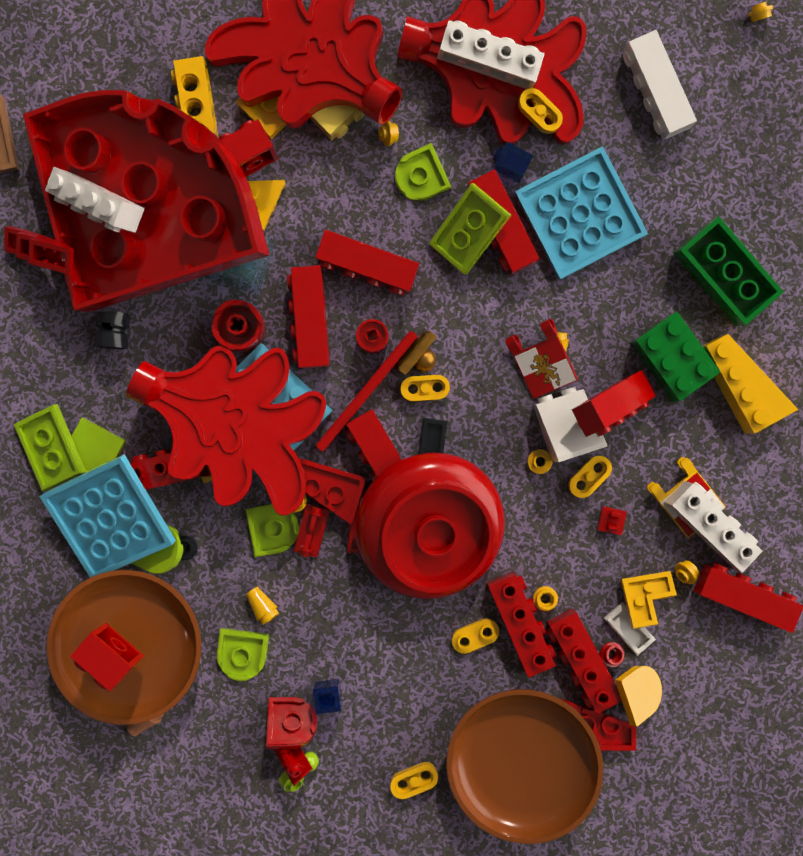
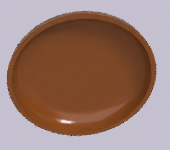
M109 571L80 583L58 606L51 620L47 636L48 664L53 680L60 692L80 712L98 721L110 724L130 725L146 722L159 717L173 708L191 687L201 658L200 628L190 604L177 589L166 581L140 571ZM106 622L144 655L126 678L110 692L107 689L100 688L87 671L83 672L78 669L74 664V660L70 657L92 631Z
M510 689L484 698L474 705L459 721L448 746L447 774L456 801L464 813L477 826L487 833L509 842L536 844L552 841L568 834L577 828L591 813L602 788L603 759L599 743L591 727L568 703L549 693L538 690Z

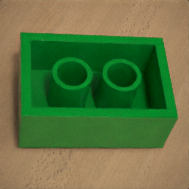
M677 311L669 314L630 342L672 402H680L721 373Z

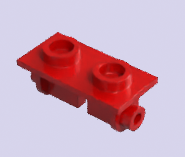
M306 504L294 552L300 553L299 555L304 557L312 556L317 558L330 510Z
M301 747L296 749H274L293 786L313 769Z

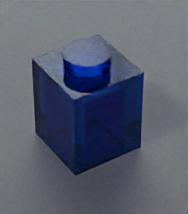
M507 142L504 148H498L492 161L496 162L494 169L497 172L520 183L534 155Z
M340 679L315 682L313 696L316 714L341 711L343 702Z

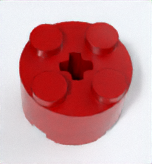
M228 300L222 303L213 315L212 333L215 339L222 346L232 351L247 352L254 349L261 343L266 333L265 320L262 314L246 301ZM237 321L244 323L241 331L236 329L235 323Z

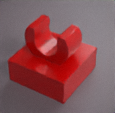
M601 506L596 530L622 535L627 511Z

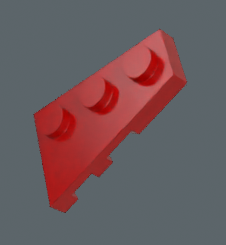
M299 458L305 474V493L352 526L366 478Z
M561 698V700L568 703L585 719L595 734L601 751H636V726H630L629 721L603 712L597 714L594 709H588L586 706Z

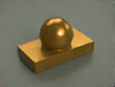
M424 330L395 365V368L404 375L413 366L420 372L432 370L436 365L437 359L435 353L429 349V346L437 336L431 331Z

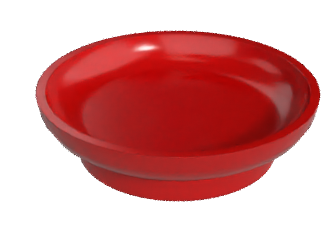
M424 453L405 458L393 464L373 481L363 496L358 509L355 525L356 542L364 564L384 586L396 593L411 598H443L465 590L488 571L495 561L503 542L505 516L502 501L496 487L480 468L454 455Z

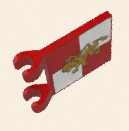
M548 319L540 324L543 333L547 337L542 342L523 350L518 335H512L505 340L533 399L578 381V377L562 345L552 319Z

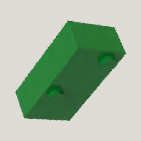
M720 216L709 220L673 252L736 326H746L784 293Z

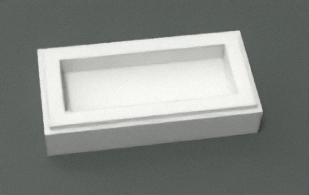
M623 602L604 617L637 656L656 640L646 628L632 630L627 607Z

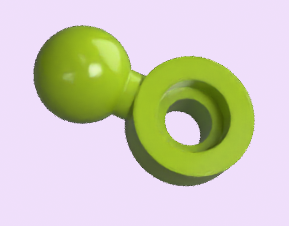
M307 751L304 754L313 768L310 771L312 772L317 768L319 759L314 752ZM284 771L278 782L285 792H294L303 785L304 778L293 786L286 771Z

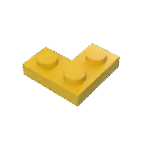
M671 571L621 580L632 630L658 625L653 600L671 598L677 595Z

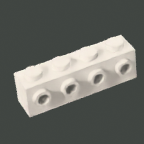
M449 20L437 59L529 89L533 88L537 81L545 53L539 52L534 46L516 44L511 38L493 36L485 29L476 30L470 28L462 21L453 22Z
M657 30L629 41L623 51L624 62L627 67H631L634 74V84L643 94L644 107L648 112H651L656 133L665 140L690 129L697 120Z
M53 167L45 189L46 192L55 196L54 201L66 206L71 204L70 209L84 215L87 212V218L99 223L104 221L106 222L104 225L106 228L116 232L125 229L136 233L145 209L83 177Z
M683 481L664 503L733 569L743 573L763 552L756 545L758 543L757 539L750 533L741 531L739 529L741 524L729 515L727 517L722 512L724 508L720 503L706 497L704 494L707 491L700 484Z

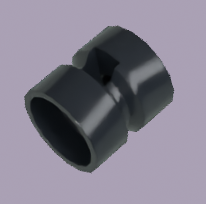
M97 311L96 326L99 328V331L95 333L94 347L128 349L129 335L125 333V330L129 328L130 314Z

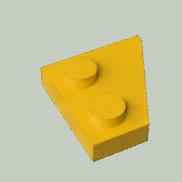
M285 180L248 181L257 205L263 231H265L281 192L286 186Z

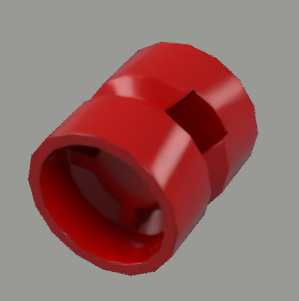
M369 319L362 322L357 328L356 340L364 352L378 354L388 345V330L381 321Z

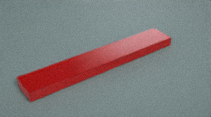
M413 331L407 333L319 440L316 447L322 452L326 451L345 428L346 424L349 423L418 339V336Z

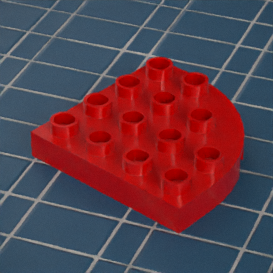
M99 90L74 95L23 114L55 240L74 248L73 274L64 273L74 311L92 312L270 256L257 205L242 168L230 150L211 130L177 107L158 98L155 101L139 98L125 90ZM53 167L83 177L145 208L136 233L121 229L120 232L113 231L104 226L106 222L99 223L87 218V212L84 215L70 209L71 204L66 206L54 201L55 196L45 191Z

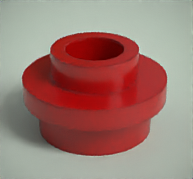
M607 642L600 650V657L606 666L617 667L624 660V651L619 644ZM610 650L614 652V655L611 659L609 658Z

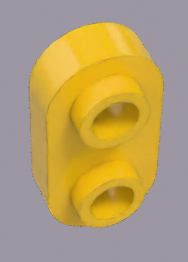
M529 88L521 94L518 100L519 110L541 132L551 134L557 131L563 121L560 110L538 89ZM526 101H532L534 107H529ZM549 118L552 124L547 125L544 119Z
M442 375L412 376L406 378L401 384V394L408 401L440 400L446 397L450 391L449 381ZM440 383L442 390L435 392L433 384ZM412 384L418 388L415 394H411L408 391V387Z
M604 456L591 457L570 478L568 488L571 494L579 498L590 496L610 476L612 472L611 462ZM600 463L602 470L597 473L594 471V465ZM578 481L585 483V487L582 490L577 489L576 484Z
M490 618L480 619L457 629L452 635V645L459 653H470L496 641L499 636V627ZM490 628L491 634L486 636L483 634V630ZM466 637L469 639L467 645H462L460 640Z
M422 762L395 773L390 782L392 794L396 798L407 799L432 789L438 782L437 769L429 762ZM424 771H428L430 773V776L428 778H423L421 776V773ZM401 780H405L407 782V785L405 787H400L398 785V782Z

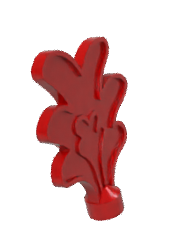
M262 0L263 18L244 17L224 23L209 35L205 43V55L213 66L251 62L243 69L238 79L237 92L240 99L246 106L250 107L280 96L277 101V110L282 121L290 128H298L316 112L336 105L353 107L383 125L392 118L402 98V88L382 77L376 69V54L384 33L380 19L371 15H362L351 22V15L356 0H311L308 12L304 7V0Z
M462 0L453 15L436 23H427L407 16L397 57L424 64L435 70L442 77L450 94V120L454 126L459 128L471 127L480 120L484 110H486L493 122L499 142L505 146H511L525 135L531 121L518 107V100L526 90L525 88L437 59L449 20L453 22L462 21L470 28L476 30L485 29L493 36L511 38L516 44L534 46L539 52L545 53L537 81L533 88L542 92L562 113V124L551 135L557 143L566 145L578 136L583 127L584 115L579 97L571 84L561 75L576 62L584 48L587 31L583 19L574 16L568 17L551 31L534 36L544 16L545 0H508L495 13L493 0ZM526 101L529 107H534L532 101ZM549 118L544 119L547 125L552 124Z
M216 346L210 349L195 366L181 372H165L163 369L143 361L130 380L126 397L156 410L168 422L173 436V447L168 463V472L173 478L182 481L192 480L200 475L205 466L209 467L213 482L214 499L220 506L229 507L238 503L246 496L251 487L252 471H254L266 488L272 506L278 515L288 516L299 508L304 500L306 480L301 462L290 445L305 440L315 432L323 419L326 410V400L320 392L308 391L288 402L272 404L282 393L289 377V361L284 350L281 348L270 349L249 367L237 373L236 358L232 351L224 346Z

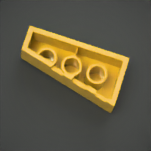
M729 334L719 336L702 346L721 372L714 378L745 434H755L798 410Z

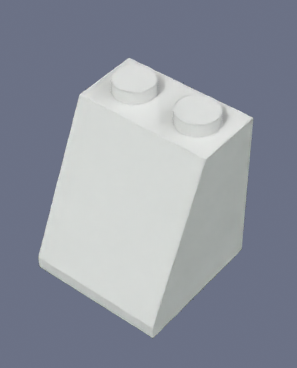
M576 387L561 391L562 396L553 399L552 394L538 398L539 403L533 405L552 461L561 462L607 447L603 435L598 437L594 433L585 437L571 410L588 400L584 389L578 391Z

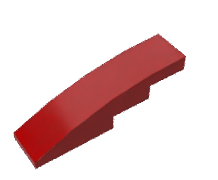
M13 226L4 227L5 252L16 254V258L27 260L31 265L69 275L73 274L74 248L32 231Z

